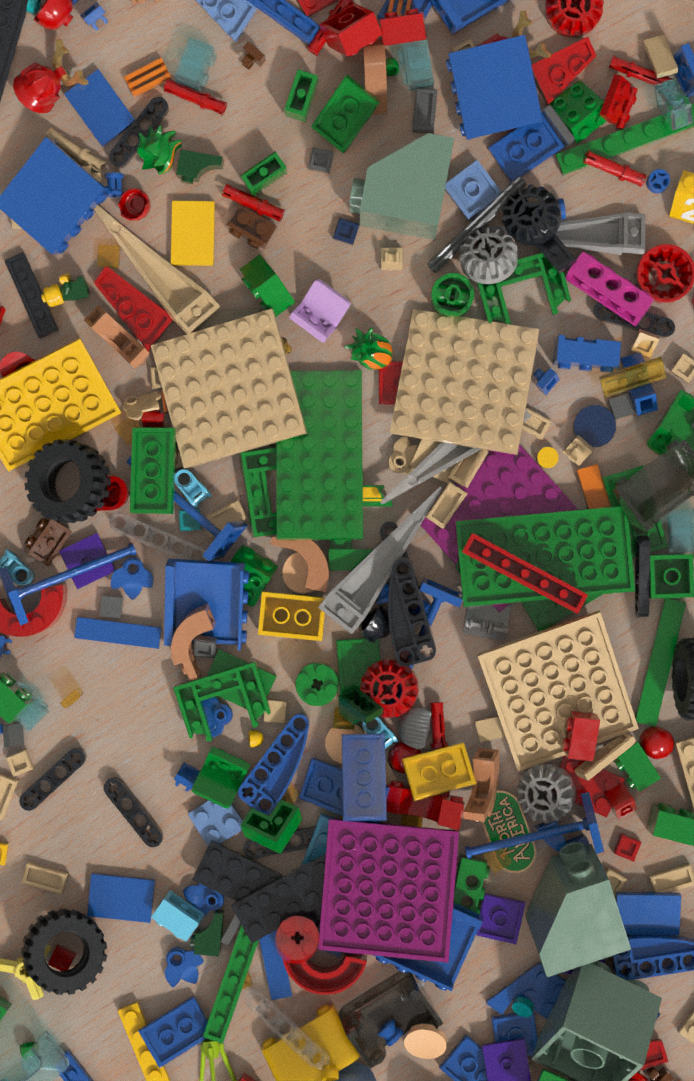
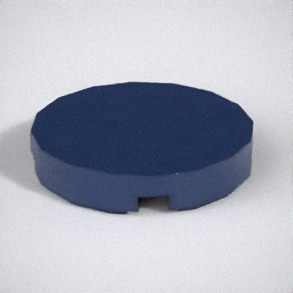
M590 405L576 415L573 423L574 434L576 437L579 435L592 447H601L609 443L614 437L616 420L607 408L599 405Z

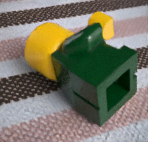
M66 273L59 277V281L63 285L60 286L56 283L46 286L43 289L44 294L41 296L44 303L47 302L48 306L54 307L63 304L64 301L80 300L89 297L91 294L84 274L78 276L77 280H71L70 274Z

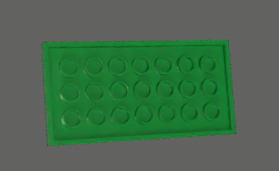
M362 370L290 371L307 433L277 442V540L363 539Z
M627 506L455 521L463 607L548 599L462 553L461 551L471 533L588 594V596L635 591Z

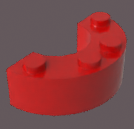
M62 584L41 589L40 603L33 612L26 614L28 623L20 625L14 611L8 606L5 598L0 599V632L14 637H26L49 629L58 621L65 609L67 585Z
M391 780L390 784H386V786L390 787L386 799L387 812L418 816L433 820L440 826L455 830L460 829L465 806L462 797L450 796V792L414 801L410 786L403 785V782Z
M291 939L294 940L296 944L300 943V940ZM346 953L338 964L330 967L318 966L310 959L300 964H292L283 959V963L287 973L298 986L311 993L330 995L346 990L359 979L365 969L367 955Z

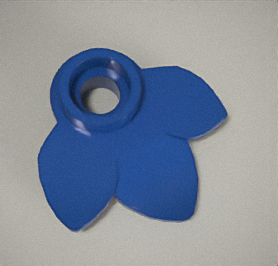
M130 557L124 561L122 568L114 571L110 584L112 589L123 587L126 595L134 600L140 594L142 586L147 588L153 587V576L150 571L144 569L140 559ZM135 564L137 566L136 571L131 572L129 565Z
M216 697L203 700V705L212 737L214 738L223 732L224 725L231 722L233 712L228 705L221 704ZM220 711L224 713L223 719L219 716Z
M200 883L183 889L185 898L194 907L203 912L204 916L210 910H218L224 903V896ZM210 897H214L216 903H211Z
M180 947L170 949L166 955L168 966L164 972L169 985L175 987L180 979L196 984L199 976L197 966L204 962L201 955L193 954L194 951H185ZM175 954L181 956L179 961L174 960L173 956Z

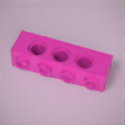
M585 252L581 253L565 278L568 282L635 327L654 301L648 292L638 289L630 280L620 277L612 268L604 266L594 256ZM589 274H594L597 278H593ZM607 285L612 286L615 290L609 289ZM624 297L630 298L632 302L625 300Z

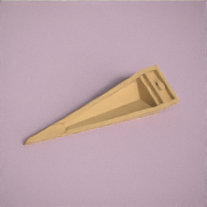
M99 205L94 208L98 217L169 316L187 335L220 308L219 304L205 289L154 252Z

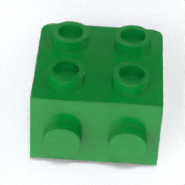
M582 81L575 82L549 104L574 136L576 144L587 138L594 130L606 122L599 115L604 101Z
M242 544L231 562L245 563V571H249V582L245 584L244 591H248L247 605L254 607L276 572L278 565L274 564L270 559L259 555L252 548Z
M212 746L191 791L228 809L231 807L251 764Z

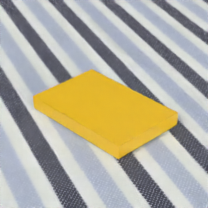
M172 201L171 265L214 266L215 201Z
M464 742L402 759L414 801L476 784Z

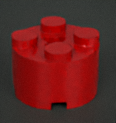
M293 916L284 920L278 927L275 936L276 951L285 961L292 964L306 962L314 955L319 944V932L314 922L302 916ZM294 936H298L302 940L299 944H296L291 939H294Z

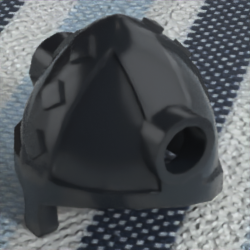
M378 605L368 613L359 625V632L365 636L366 640L375 642L376 639L385 638L390 634L388 611L383 609L381 605Z

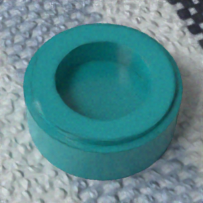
M28 0L27 12L34 15L37 14L42 0Z
M525 997L515 998L512 1005L513 1011L522 1017H530L535 1008L534 1004Z

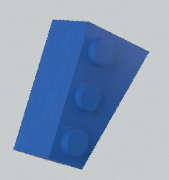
M558 335L554 340L553 365H558V369L570 370L571 366L579 367L580 371H592V368H600V372L613 373V369L619 368L621 342L601 339L588 340L584 339V337H576L574 339L565 338V335Z

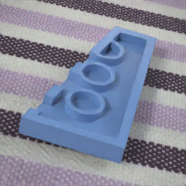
M195 0L235 43L258 9L247 0Z

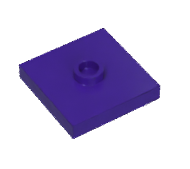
M98 533L59 551L68 570L108 554ZM110 562L74 576L72 580L76 588L80 589L113 573L116 569L113 563Z
M484 893L480 906V915L484 917L476 936L517 945L526 902Z
M524 1038L482 1044L488 1081H531Z

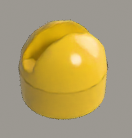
M248 731L249 747H258L263 743L264 737L260 731Z
M331 1064L330 1069L328 1065L322 1068V1081H336L339 1079L338 1068L335 1065Z

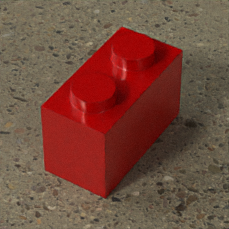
M418 8L405 10L406 14L397 15V12L384 13L385 17L380 19L383 45L388 46L426 40L427 32L424 11L419 12Z
M571 711L570 718L566 719L567 737L562 742V750L568 759L594 760L601 721L597 714Z

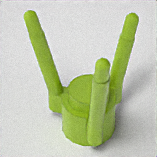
M210 1039L202 1041V1046H200L199 1081L204 1080L205 1057L209 1059L211 1081H215L214 1058L219 1057V1053H221L231 1080L236 1081L224 1050V1044Z

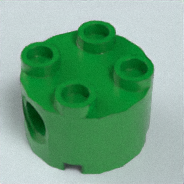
M448 273L441 276L434 283L431 292V303L434 311L445 317H462L470 309L474 300L473 286L465 276L458 273Z

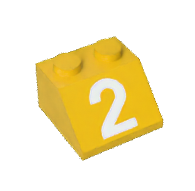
M683 170L669 217L694 224V173Z

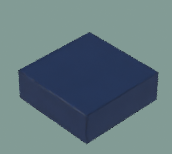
M339 218L333 239L353 246L360 224Z

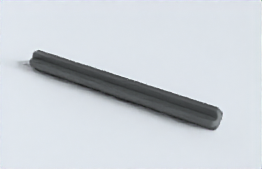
M517 176L428 262V267L434 273L443 267L460 250V246L464 244L465 238L469 235L474 237L475 231H480L503 206L509 203L507 198L509 196L514 198L518 194L517 189L520 187L523 189L526 186V182L520 176Z

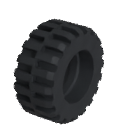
M68 439L54 440L52 443L43 445V450H37L34 453V460L30 459L28 463L30 468L28 472L25 471L27 483L24 484L25 490L29 491V494H27L29 502L34 503L33 508L37 512H41V515L46 518L68 523L82 522L87 520L88 516L93 517L97 514L96 509L103 507L105 504L103 499L109 495L110 491H107V486L111 485V479L107 478V474H110L109 467L104 465L106 460L103 456L98 455L99 451L89 447L87 444ZM74 462L80 472V485L72 498L62 501L55 488L56 476L65 464Z
M683 638L676 644V650L673 654L672 689L678 714L681 718L688 721L694 720V638Z
M61 908L59 911H48L46 916L43 917L41 915L37 918V922L34 925H30L28 935L24 936V947L21 948V954L24 959L22 960L23 965L31 979L49 993L54 992L56 995L68 993V995L75 994V991L78 989L83 991L87 988L86 985L91 982L93 984L97 980L95 976L97 973L101 974L104 969L102 963L106 962L107 959L105 954L107 943L103 939L104 934L92 919L77 910ZM60 932H73L83 942V955L73 968L66 971H56L49 967L45 960L46 945L53 936Z

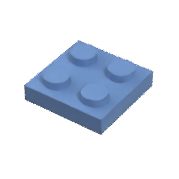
M478 160L449 180L445 186L446 192L468 221L481 212L501 193Z
M208 800L188 813L207 846H209L211 840L221 844L242 830L240 824L243 819L233 804L230 808L226 809Z

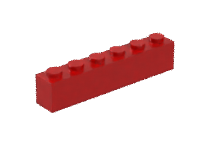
M474 533L470 534L461 551L577 614L588 594Z

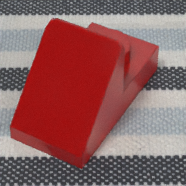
M620 784L605 793L618 820L637 810L635 800L624 784Z

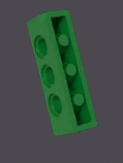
M461 854L455 879L453 902L480 914L481 908H478L479 899L483 900L485 887H482L484 878L488 879L490 870L486 859L477 857L468 859L467 855ZM474 875L477 877V881L475 884L470 885L466 883V878ZM470 896L473 901L469 905H463L461 903L462 898Z

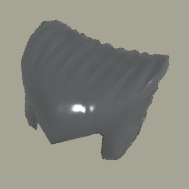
M413 707L398 719L399 734L406 745L416 749L425 747L428 733L431 730L430 719L432 713L429 710Z

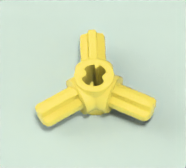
M47 944L45 948V957L51 951V947L49 946V944ZM0 958V971L15 973V977H18L22 983L27 984L33 1000L44 996L42 987L38 986L31 979L27 970H24L23 958H18L17 961Z

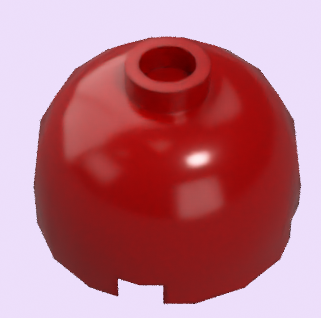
M46 0L41 6V11L35 15L33 21L49 30H56L62 25L67 27L74 17L71 15L73 9L72 0Z

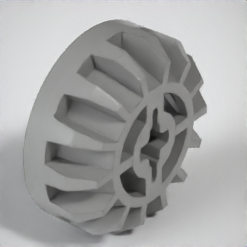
M486 228L485 233H480L479 230H476L474 237L467 236L464 244L460 246L459 257L462 271L469 279L477 283L494 284L508 278L517 267V245L513 242L512 236L504 234L501 229L492 232L491 228ZM489 239L499 240L501 243L496 244V242ZM481 241L478 249L473 250L475 243ZM503 247L501 254L498 256V248Z
M549 763L538 764L527 770L520 777L519 785L516 787L518 792L517 803L521 804L522 812L525 815L531 816L532 820L536 822L550 823L560 820L572 809L576 798V789L571 776L563 768ZM530 787L534 791L533 798L535 801H533L532 803L529 799ZM545 790L548 792L546 797L542 795ZM536 803L540 805H547L549 809L541 810L536 808L534 805Z

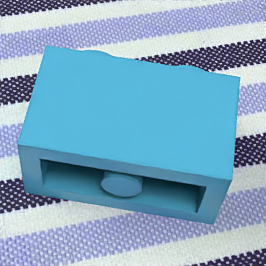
M169 890L151 918L158 925L167 928L177 938L186 942L200 923L204 913Z

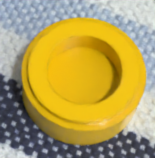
M544 447L537 453V462L543 468H551L558 462V453L552 447Z

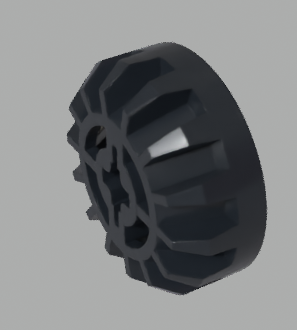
M528 185L526 189L518 188V194L514 198L509 196L507 198L509 203L502 208L504 214L502 223L508 234L518 243L529 246L542 244L548 241L560 226L562 219L560 204L555 196L547 191L545 187L541 186L539 188L534 185ZM533 197L538 199L539 202H526L525 198ZM522 200L523 204L519 208V212L514 214L517 204Z

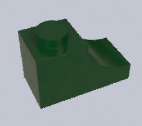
M181 149L176 175L178 179H181L182 183L193 184V181L199 182L200 177L210 170H223L224 159L221 156Z
M355 685L338 695L339 714L352 725L359 721L367 724L383 714V707Z
M215 910L211 923L202 929L197 928L195 935H191L190 947L194 948L193 954L219 957L222 943L220 941L223 932L224 910Z

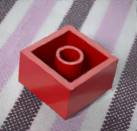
M352 3L319 24L328 47L347 57L357 54L359 49L373 44L378 37L383 35L374 12L356 3Z

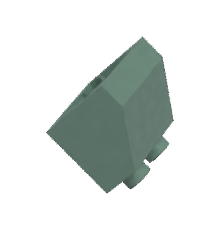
M428 133L370 165L367 168L365 180L354 178L349 204H351L350 212L360 214V226L435 240L454 138Z
M581 842L570 843L559 850V855L550 858L525 914L547 977L631 950L609 878L592 844L584 846Z
M600 961L577 967L567 977L538 1037L532 1060L574 1081H628L644 1066L662 998L649 992L648 986L641 981L634 979L624 980L610 973V968Z

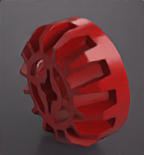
M546 0L545 16L547 22L555 32L564 37L578 38L587 35L597 26L603 14L604 0H590L588 12L584 9L585 0H563L565 3L563 10L561 8V0ZM571 4L578 5V9L576 7L571 8Z
M662 244L648 250L637 264L635 278H637L638 288L648 292L650 297L658 304H670L681 299L690 291L694 284V262L685 250L676 245ZM665 261V262H669V263H671V264H662V265H661L659 262ZM666 270L668 274L667 277L663 279L661 277L663 274L662 272ZM649 271L654 274L656 282L654 286L649 281ZM658 285H669L672 287L666 291L656 289Z
M384 659L374 663L367 669L361 678L360 690L383 707V714L380 716H383V718L398 717L407 712L416 702L419 693V683L411 667L401 666L396 659ZM382 675L395 676L394 679L388 678L384 681H382L379 677ZM375 681L379 683L378 694L376 696H374L373 693V685ZM396 681V683L393 685V688L391 689L392 692H388L382 696V694L385 692V689L387 688L385 684L388 686ZM401 683V684H402V695H401V697H400V699H399L396 695L398 694V692H399V690H400L399 684ZM391 698L397 701L393 704L381 703L382 700Z

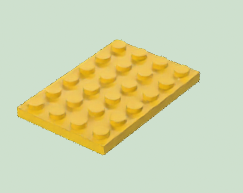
M81 338L0 378V459L8 472L30 461V459H34V453L37 450H43L42 446L46 443H52L58 439L71 440L121 414L119 406Z

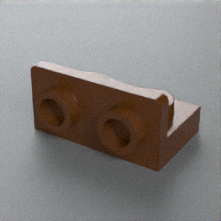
M239 205L231 221H228L226 224L227 228L230 229L229 233L238 239L241 236L248 240L247 244L255 249L259 247L265 249L277 228L276 225Z
M42 517L36 525L37 529L34 534L29 535L26 539L24 550L28 555L49 567L72 531L56 520Z

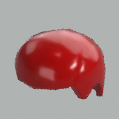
M138 188L125 191L118 202L120 215L129 221H140L145 218L151 208V202L147 193Z
M651 726L642 732L639 744L647 756L660 760L667 758L673 751L675 741L672 734L666 729Z
M404 742L396 743L389 750L388 762L395 771L406 774L402 759L422 753L420 749L410 747Z

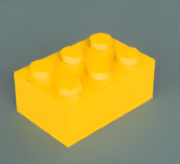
M263 591L258 635L322 641L325 613L318 607L326 597Z

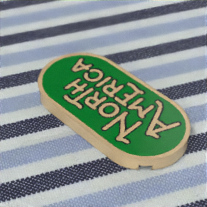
M497 790L491 816H487L485 822L481 821L489 843L531 833L525 815L522 812L521 804L517 803V797L505 790ZM534 841L492 851L497 864L503 870L510 873L526 871L532 866L536 858Z

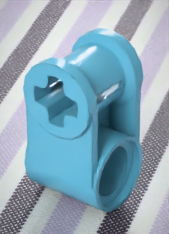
M179 470L175 474V484L195 509L199 508L198 505L207 497H212L210 491L190 470ZM182 473H187L190 476V482L187 485H182L179 482V476Z
M6 548L4 555L0 558V568L6 567L12 581L17 585L31 584L35 577L34 571L13 551ZM25 570L27 578L22 582L19 579V573Z
M379 716L375 718L378 724L374 728H368L366 723L362 721L363 729L367 734L385 733V749L392 743L399 741Z

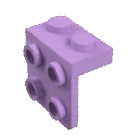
M316 279L301 304L292 312L289 318L324 343L335 331L351 303L325 282Z

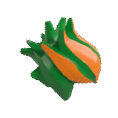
M159 125L156 131L149 126V132L146 137L139 133L137 154L144 160L142 170L155 168L158 174L161 175L171 169L175 153L183 145L180 144L182 140L172 141V138L176 135L175 130L161 134V125Z
M372 327L366 334L356 328L357 337L352 336L355 342L345 345V348L353 350L351 360L358 361L368 370L381 369L389 365L392 360L393 350L388 339L380 333L372 332Z

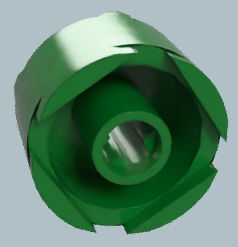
M311 662L300 670L296 678V691L299 697L308 705H325L332 701L337 694L339 679L336 671L330 665L323 662ZM316 678L318 681H323L320 689L312 686Z

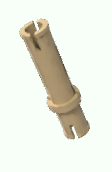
M52 127L46 132L48 136L45 137L53 138L59 143L58 146L77 159L79 164L83 163L91 166V169L96 171V173L101 172L105 161L90 153L88 148L80 147Z

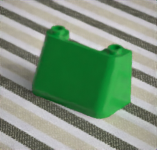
M680 390L650 435L647 446L694 477V429L690 427L694 420V398L691 394Z

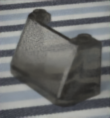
M674 440L666 446V452L628 479L623 477L614 483L616 488L613 491L637 535L649 531L661 518L694 496V452L686 440H682L679 443L677 440Z
M398 971L343 1005L339 1011V1017L347 1038L370 1068L382 1063L386 1057V1040L383 1037H379L377 1032L389 1019H393L395 1025L404 1031L403 1035L414 1025L431 1024L437 1028L443 1024L440 1015L417 978L410 972Z

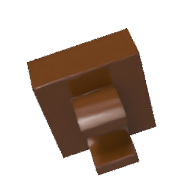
M250 42L245 44L243 51L246 56L241 61L242 65L248 70L254 63L261 67L266 61L265 55Z
M653 1066L646 1071L652 1078L651 1081H672L673 1079L672 1074L665 1067L658 1071Z

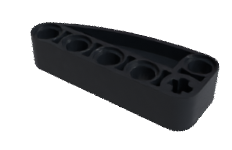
M400 556L394 562L390 577L388 593L389 628L397 662L401 666H411L433 659L436 654V643L413 563L408 557ZM399 562H406L409 566L408 571L400 572L397 569V564ZM405 583H412L415 590L411 593L405 592L403 589ZM416 603L421 607V610L418 613H412L409 610V605ZM423 624L426 626L427 631L419 634L415 631V626ZM423 645H427L428 648H432L430 649L429 654H426L425 651H421L423 649ZM403 650H407L412 654V657L404 660L401 658L400 653Z

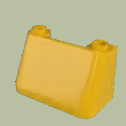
M334 1003L329 1006L328 1004L321 1006L317 1009L318 1014L315 1016V1019L283 1037L295 1051L282 1039L279 1040V1038L274 1039L270 1037L262 1043L263 1046H261L260 1050L276 1081H322L321 1072L325 1065H328L330 1069V1065L333 1064L340 1071L359 1058L360 1046ZM296 1052H298L311 1066H309Z

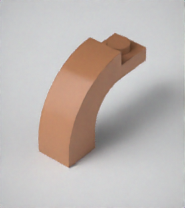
M377 39L373 44L363 47L365 89L381 102L373 114H388L385 45H383V39Z
M99 305L84 319L96 333L134 368L142 364L149 355V352Z
M272 536L270 545L295 550L305 558L308 565L305 588L326 592L329 582V567L326 557L319 546L312 540H277V537Z
M208 604L192 610L182 619L171 643L172 661L174 665L182 663L183 674L188 676L190 682L197 680L201 674L192 652V640L197 635L214 629L216 624Z
M478 748L473 758L476 784L472 786L470 798L463 811L464 819L485 822L487 816H491L499 781V750Z

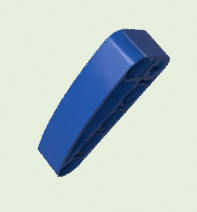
M296 713L290 719L239 787V797L249 806L266 815L270 814L281 800L300 763L310 725L309 717L306 714ZM298 717L303 718L306 726L304 728H297L294 720ZM283 735H290L293 743L291 745H284L281 737ZM277 752L280 755V760L278 762L270 761L269 753ZM264 769L267 772V777L259 779L256 776V770ZM249 786L252 787V792L254 794L252 795L251 793H249L248 795H245V789L243 788H249ZM268 799L271 802V807L268 809L262 808L260 800Z
M627 935L631 950L611 956L616 975L624 980H636L694 971V939L676 935ZM692 955V960L689 963H683L684 956ZM665 958H670L671 963L669 966L661 965ZM649 961L650 966L648 969H640V965L643 962ZM623 965H626V972L623 973L621 970L623 969Z

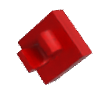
M160 409L143 412V428H165L164 413H160Z

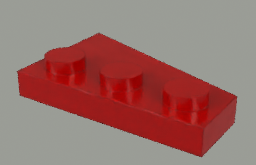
M588 36L552 54L551 57L532 64L534 78L547 105L597 56Z

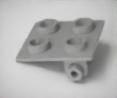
M512 603L500 613L493 605L468 607L463 633L505 641L508 633L507 626Z

